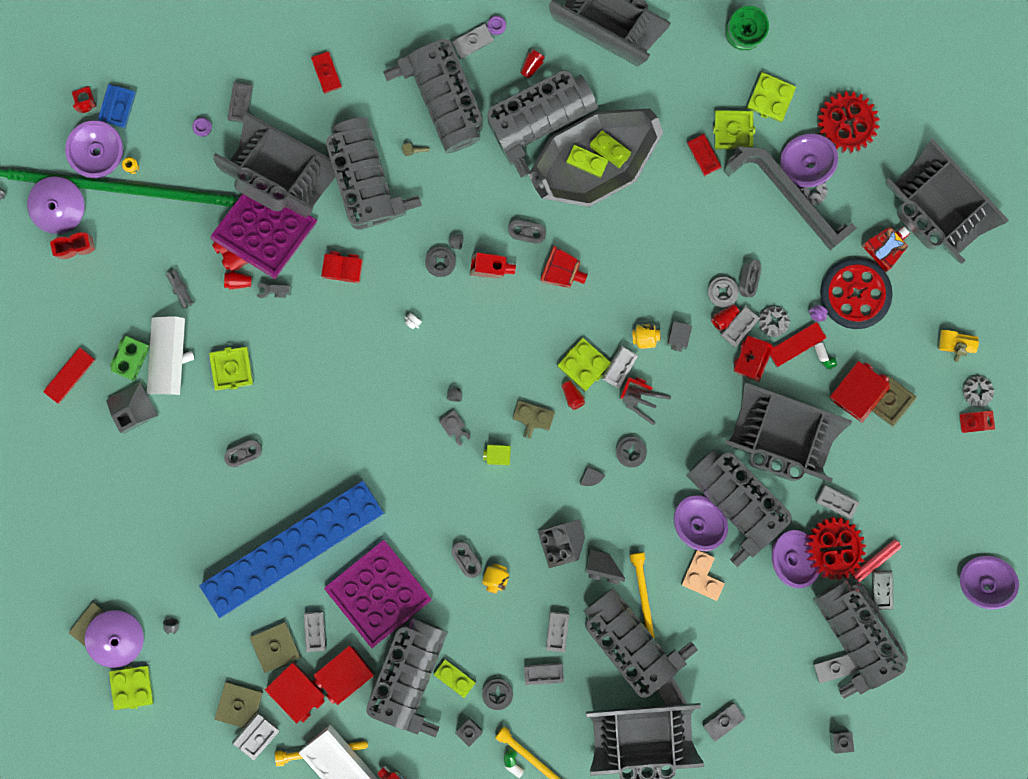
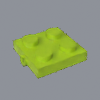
M761 72L747 109L759 113L762 118L767 119L768 117L781 123L796 86Z
M715 111V126H713L714 150H736L738 146L753 148V134H755L753 111Z
M582 338L573 349L566 353L567 356L557 367L586 392L595 381L598 382L602 377L601 374L608 368L611 362Z
M229 347L224 348L223 351L209 353L215 391L238 389V387L254 385L248 347L235 349Z
M148 665L134 668L133 666H128L125 669L109 671L114 710L138 709L139 706L154 704Z

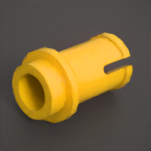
M127 157L123 160L122 168L126 172L136 174V170L139 171V165L134 158Z

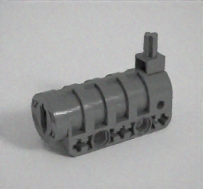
M440 39L423 46L408 56L397 60L398 65L383 71L387 82L402 75L404 79L414 76L445 153L462 150L481 139L478 132L483 127L482 116L455 50L449 40ZM443 51H446V53H448V57H447V58L445 57V54H444ZM452 67L456 68V69L453 70V71H449V70H448V69H450V68H452ZM457 80L459 81L460 87L463 88L462 93H460L458 86H456ZM465 102L471 103L468 106H463V103ZM472 114H473V118H474V120H475L476 123H473V122L470 120V116H471Z
M560 71L492 106L487 113L488 125L510 165H515L522 178L530 173V169L524 160L526 154L522 147L598 109L587 82L581 74L573 78L570 72ZM549 90L551 93L545 94L543 91ZM515 107L518 110L513 112L510 111L509 108Z
M367 117L349 119L331 128L332 135L327 138L326 146L347 217L355 230H364L384 224L395 218L405 216L407 210L422 206L419 195L402 200L401 196L391 198ZM335 145H338L340 153H336ZM335 160L338 163L345 162L346 164L343 167H338L335 165ZM343 176L348 177V183L351 189L347 190L345 185V179ZM352 198L357 199L353 204L348 203ZM354 212H358L360 221L356 222Z
M712 449L686 474L696 487L746 537L739 544L741 548L730 558L737 568L749 556L753 558L761 549L767 546L792 520L791 513L732 453L719 455ZM729 458V465L724 466V459ZM739 470L744 474L741 481L736 478V473ZM750 486H756L755 491L757 493H751L752 488ZM766 498H768L771 503L768 509H766L763 505V502ZM777 514H783V521H778L780 517Z
M843 579L813 598L859 672L852 676L850 683L838 689L844 699L856 692H859L861 695L870 689L877 688L905 671L908 655L864 585L855 583L850 586L848 581ZM863 610H868L870 614L864 613ZM884 644H890L891 647H887Z
M614 587L606 591L583 610L588 617L585 622L586 630L640 697L645 698L652 695L686 666L687 663L685 661L698 651L696 646L689 642L678 652L673 650L667 655ZM593 621L598 623L597 627L602 633L598 634L594 628L590 630ZM606 636L611 637V643L608 646L602 645V639ZM614 648L619 654H622L621 657L626 663L622 664L619 659H616V655L612 652ZM630 667L635 668V674L633 676L626 675V672ZM638 679L645 685V691L636 682Z
M412 618L410 625H403L398 629L366 708L367 714L371 718L417 735L420 731L436 738L440 727L424 721L425 716L416 712L448 631L417 618ZM406 630L410 637H407L404 644L400 643L403 638L401 633ZM397 648L402 650L403 656L396 657L393 650ZM392 663H396L393 669L394 673L389 680L386 679ZM385 685L388 688V693H381L379 686ZM379 699V700H381V702H380V704H379V706H378L379 709H378V711H375V710H374V705L376 704L377 700Z

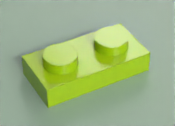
M601 131L590 143V147L617 168H620L631 156V151L604 131Z
M574 145L566 163L601 178L608 160Z
M446 659L434 673L435 677L463 698L466 697L476 683Z

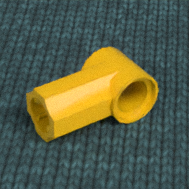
M941 330L938 350L954 352L955 345L959 342L967 345L965 351L968 353H976L979 339L976 336L958 334L956 331Z

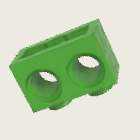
M125 336L118 345L119 352L117 357L114 356L111 361V372L136 381L150 346ZM135 344L137 347L134 354H130L128 351L129 346ZM123 362H128L129 369L123 372L121 370V364Z

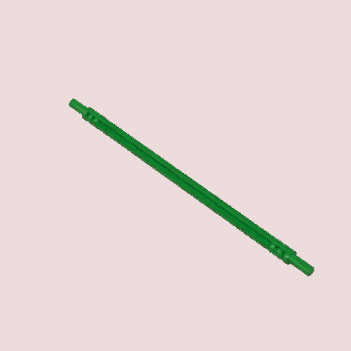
M8 168V170L0 169V177H6L8 180L38 183L48 177H63L72 181L81 189L233 207L239 199L232 195Z

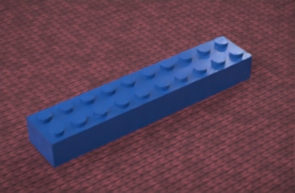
M362 481L206 580L199 587L218 617L222 618L381 517L385 512L366 482Z

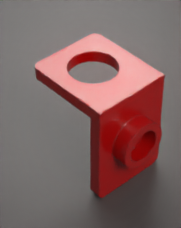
M90 87L72 92L75 102L72 106L78 113H86L91 111L92 108L97 107ZM81 93L88 94V100L82 102L78 101V97Z
M636 377L635 380L628 378L619 399L622 400L624 398L629 383L649 391L653 387L646 385L647 381Z
M993 411L960 414L962 433L995 430ZM988 416H989V419H990V425H988V422H987V417H988Z

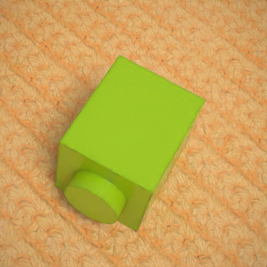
M487 445V449L483 450V461H487V465L510 466L511 446Z

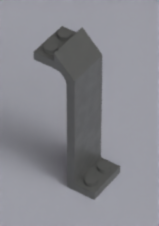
M738 146L734 155L725 164L727 167L724 172L728 177L746 163L757 164L830 251L857 229L851 223L848 226L844 224L834 231L765 149Z

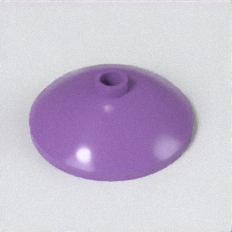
M101 121L84 122L78 125L68 136L65 146L66 158L70 166L82 176L89 178L104 177L113 172L121 162L123 143L118 132L107 123ZM96 149H100V153L98 155L94 154V151Z
M805 134L798 136L784 148L780 160L781 169L797 186L814 187L826 182L837 168L838 153L836 147L828 138L822 135Z
M48 177L36 183L31 189L27 200V208L31 220L38 228L51 234H62L74 229L80 223L85 211V202L80 189L72 181L63 177ZM50 203L55 204L54 210L50 208Z
M690 496L682 500L676 507L673 517L674 527L678 536L686 545L699 551H710L719 547L724 542L728 533L727 518L707 497Z
M791 530L781 534L776 539L772 548L774 571L784 584L792 588L808 587L819 575V573H815L817 567H810L813 561L806 560L810 556V553H805V550L809 549V546L805 545L806 542H810V539L806 537L808 534L798 530Z
M981 556L970 560L963 567L960 574V587L970 602L978 607L993 610L1004 608L1013 602L1019 590V579L1014 569L1005 561L992 556Z
M109 610L97 615L89 623L85 632V647L89 656L96 663L105 667L117 668L131 663L139 655L143 647L144 634L142 627L134 616L125 611ZM117 639L118 643L116 645L111 644V640Z

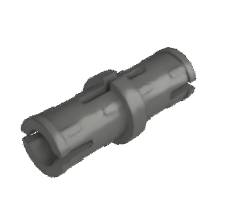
M172 271L175 279H173L170 272L167 273L166 277L171 283L172 291L177 295L182 308H188L185 300L192 306L194 302L186 290L188 287L186 284H183L178 271Z

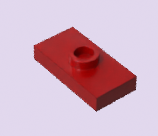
M329 51L311 57L324 94L342 88Z
M704 134L687 142L704 177L721 169V165Z

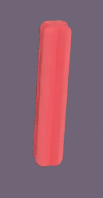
M897 540L890 542L861 566L860 569L855 571L854 579L857 582H861L901 549L900 543Z

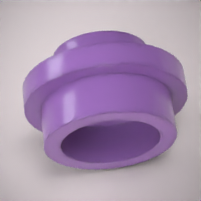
M493 16L489 19L487 28L491 34L500 35L506 29V22L500 16Z
M198 118L194 121L192 128L197 136L205 137L211 132L212 125L208 119Z
M814 305V307L810 308L809 314L814 321L820 322L827 319L828 312L824 307Z

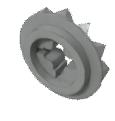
M826 182L817 185L815 189L817 194L813 193L810 197H808L810 192L808 187L797 186L813 206L823 202L827 196Z
M716 278L708 288V297L718 307H728L738 298V286L731 278ZM717 286L721 289L729 286L726 292L728 297L723 295L718 298L720 291Z
M776 306L766 308L759 317V326L763 333L768 336L778 337L788 330L790 320L783 308ZM771 315L774 318H782L778 322V328L774 324L767 325L772 320Z
M976 376L965 383L963 395L970 405L982 407L989 404L993 399L995 390L993 389L992 382L985 377ZM978 383L980 389L986 390V392L981 394V397L978 394L971 393V391L978 388Z

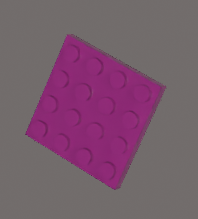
M242 194L211 234L210 239L273 279H276L315 227L317 220L310 215L305 218L287 207H284L281 211L271 210Z
M385 540L380 542L324 588L371 649L432 601V598Z

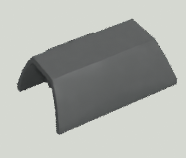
M552 0L549 5L554 21L635 66H640L648 60L650 54L647 51L671 24L666 19L649 11L648 4L644 0H566L564 6Z
M247 112L244 115L239 147L231 160L217 153L213 157L219 170L235 179L234 187L237 191L271 210L281 211L284 207H287L305 218L313 211L315 203L336 177L329 157ZM335 161L336 166L343 167V165Z
M933 138L928 142L915 164L895 183L889 178L885 181L886 186L903 203L897 209L898 218L925 247L935 249L942 245L960 264L966 261L959 254L980 235L1009 221ZM904 207H908L911 210V215L904 212ZM917 221H921L924 224V229H920L917 226ZM930 235H934L937 238V243H933L930 240Z
M745 383L742 408L733 436L729 440H725L724 444L750 453L748 463L753 468L786 480L797 481L806 473L832 482L833 478L825 474L823 467L832 443L852 424V420ZM754 454L762 456L761 464L754 462ZM773 460H777L780 463L781 467L779 470L772 468ZM791 467L798 469L799 475L797 477H793L790 474Z
M700 703L586 711V717H590L593 722L595 753L590 768V776L619 774L620 779H672L676 773L675 769L704 767V762L692 742L691 714L695 709H701ZM670 766L668 770H662V767ZM645 767L651 768L647 772L642 771V769ZM624 769H631L629 773L623 772Z

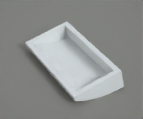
M152 318L147 394L180 395L185 318Z
M331 725L326 727L299 751V754L321 779H378Z

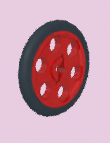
M848 258L832 266L822 281L820 291L821 302L827 310L828 316L837 324L850 329H865L881 321L888 313L893 297L892 285L885 271L876 263L863 258ZM846 271L851 272L853 275V279L850 282L844 281L842 277ZM865 272L870 273L872 276V280L869 283L862 280V274ZM835 287H839L843 291L840 298H836L832 294ZM854 288L857 291L866 288V290L862 291L859 295L860 298H858L857 296H852L851 298L847 299V297L851 296L852 293H854ZM873 289H877L881 293L878 300L871 297ZM848 304L851 306L852 311L849 315L842 313V305ZM863 305L870 307L871 312L867 316L862 315L860 311Z

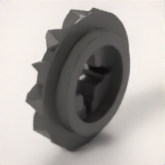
M436 247L427 254L425 264L429 273L435 277H445L454 270L456 259L448 248ZM435 256L439 259H443L447 256V258L444 261V264L447 268H444L441 265L434 268L437 264Z
M636 437L623 439L616 448V456L619 462L626 467H637L646 459V446L643 441ZM634 444V451L639 453V455H633L629 460V454L623 451V449H630Z
M494 679L484 686L482 698L490 709L502 710L512 702L513 690L506 681ZM497 686H499L500 693L506 694V696H500L498 703H496L495 696L489 695V693L496 692Z

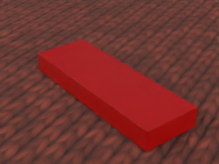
M816 322L775 346L770 357L775 366L779 367L825 340L826 336Z
M79 348L43 392L57 404H60L95 362V359L82 348Z

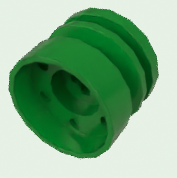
M755 6L739 8L730 17L725 27V36L728 43L740 51H749L756 48L768 34V18L761 9ZM745 27H748V28H749V29H748V32H747L746 34H744V33H743L744 28H745Z

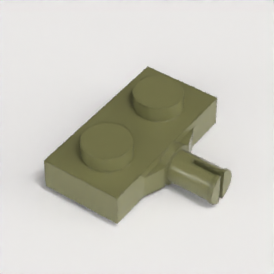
M518 401L513 420L521 422L526 426L523 437L526 438L528 434L527 439H531L533 429L550 430L555 412Z

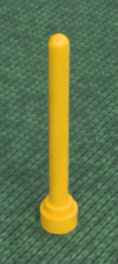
M645 553L630 554V562L633 563L636 569L645 628L655 639L643 570L644 560H646Z
M503 726L496 734V740L510 745L549 779H561L513 739L508 728Z
M366 741L348 743L353 751L368 747ZM283 750L275 751L277 767L284 766L285 763L291 760L303 759L299 751L291 753L283 752Z

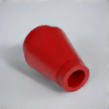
M532 49L530 53L528 52L520 73L530 79L542 66L545 57Z
M231 271L224 273V288L233 290L251 287V276Z
M732 304L714 314L711 322L716 329L721 331L731 324L740 311Z
M568 381L561 386L568 407H571L572 410H576L586 404L585 397L572 381Z

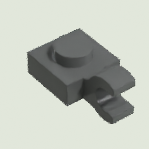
M259 283L258 287L264 288L265 292L257 294V297L263 299L269 294H275V298H286V295H291L292 288L288 285H265Z

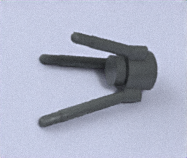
M628 388L622 401L626 403V408L633 410L647 422L655 425L652 419L633 405L638 406V403L656 408L655 404L641 399V395L668 400L671 399V396Z

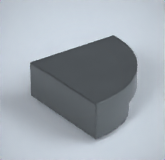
M588 467L580 485H596L603 480L605 475Z

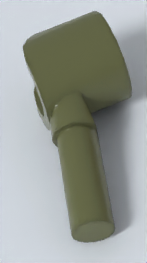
M407 143L402 146V151L405 156H410L417 152H429V147L413 148L411 143Z
M959 342L955 345L954 352L957 354L954 359L955 362H958L961 356H967V351H965L967 345Z

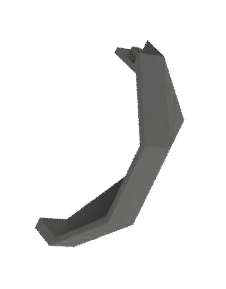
M650 108L597 111L551 136L529 173L535 190L542 199L591 207L635 183L663 134L659 119ZM601 131H604L631 151L630 158L620 168H617L608 161L601 178L566 163L574 145L601 156L590 147V143Z

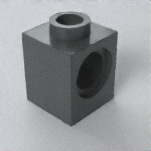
M675 321L672 323L667 343L668 346H671V350L682 352V349H687L692 325Z
M469 717L456 730L455 734L470 747L482 735L483 730Z
M850 730L829 732L831 751L833 753L855 752L853 734Z

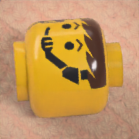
M653 323L638 324L636 329L632 331L633 344H636L639 349L655 348L657 341H661L660 329L656 330V326Z
M492 564V566L486 568L482 579V584L487 587L486 591L497 594V591H504L510 577L507 568L498 564Z

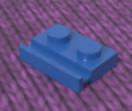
M108 84L98 121L126 129L136 92Z

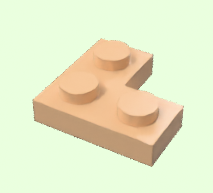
M696 550L681 585L717 601L725 583L707 576L715 558Z

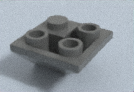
M141 382L106 400L111 417L119 432L123 434L158 416Z
M580 519L538 531L549 568L579 560L585 540Z
M590 550L585 573L589 574V578L600 580L601 577L608 578L607 582L618 585L620 581L625 582V577L610 554Z

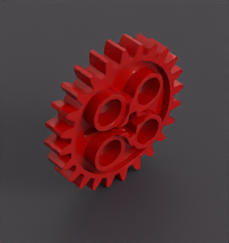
M845 91L843 97L840 93H837L836 99L831 96L829 99L830 103L825 102L823 104L825 108L820 109L823 115L817 117L818 120L822 121L818 123L817 127L823 128L819 135L825 134V137L835 145L836 150L839 147L841 148L842 153L848 149L849 153L852 154L854 148L859 152L861 150L860 146L864 149L867 148L866 142L871 144L873 142L871 137L877 136V133L873 130L880 128V126L875 124L880 118L874 117L878 111H872L875 104L868 105L869 98L863 101V94H860L857 98L855 92L849 96L848 92ZM850 107H856L858 114H852ZM832 113H838L841 118L840 121H835L832 118ZM845 121H852V124H845ZM856 125H863L865 132H859ZM841 130L845 131L847 138H841L838 132Z
M831 517L829 521L823 519L822 523H816L817 529H810L813 535L806 536L810 539V542L805 543L806 546H809L805 553H810L806 560L813 561L810 567H817L815 573L822 572V577L828 576L829 580H834L835 578L836 580H842V576L843 578H849V574H856L854 569L861 568L858 562H864L861 555H866V552L862 551L866 544H861L864 537L858 536L861 530H854L855 524L849 525V520L842 521L841 517L836 520L834 517ZM842 534H844L845 537H846V540H845L844 543H843L842 540H841V535H842ZM824 535L828 538L827 544L823 542ZM847 545L851 546V549L826 552L820 551L821 548ZM844 553L848 555L847 562L843 559ZM826 555H829L830 557L829 564H827L825 561Z

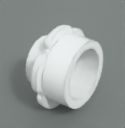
M410 312L408 316H404L407 319L405 324L410 328H420L419 325L422 321Z

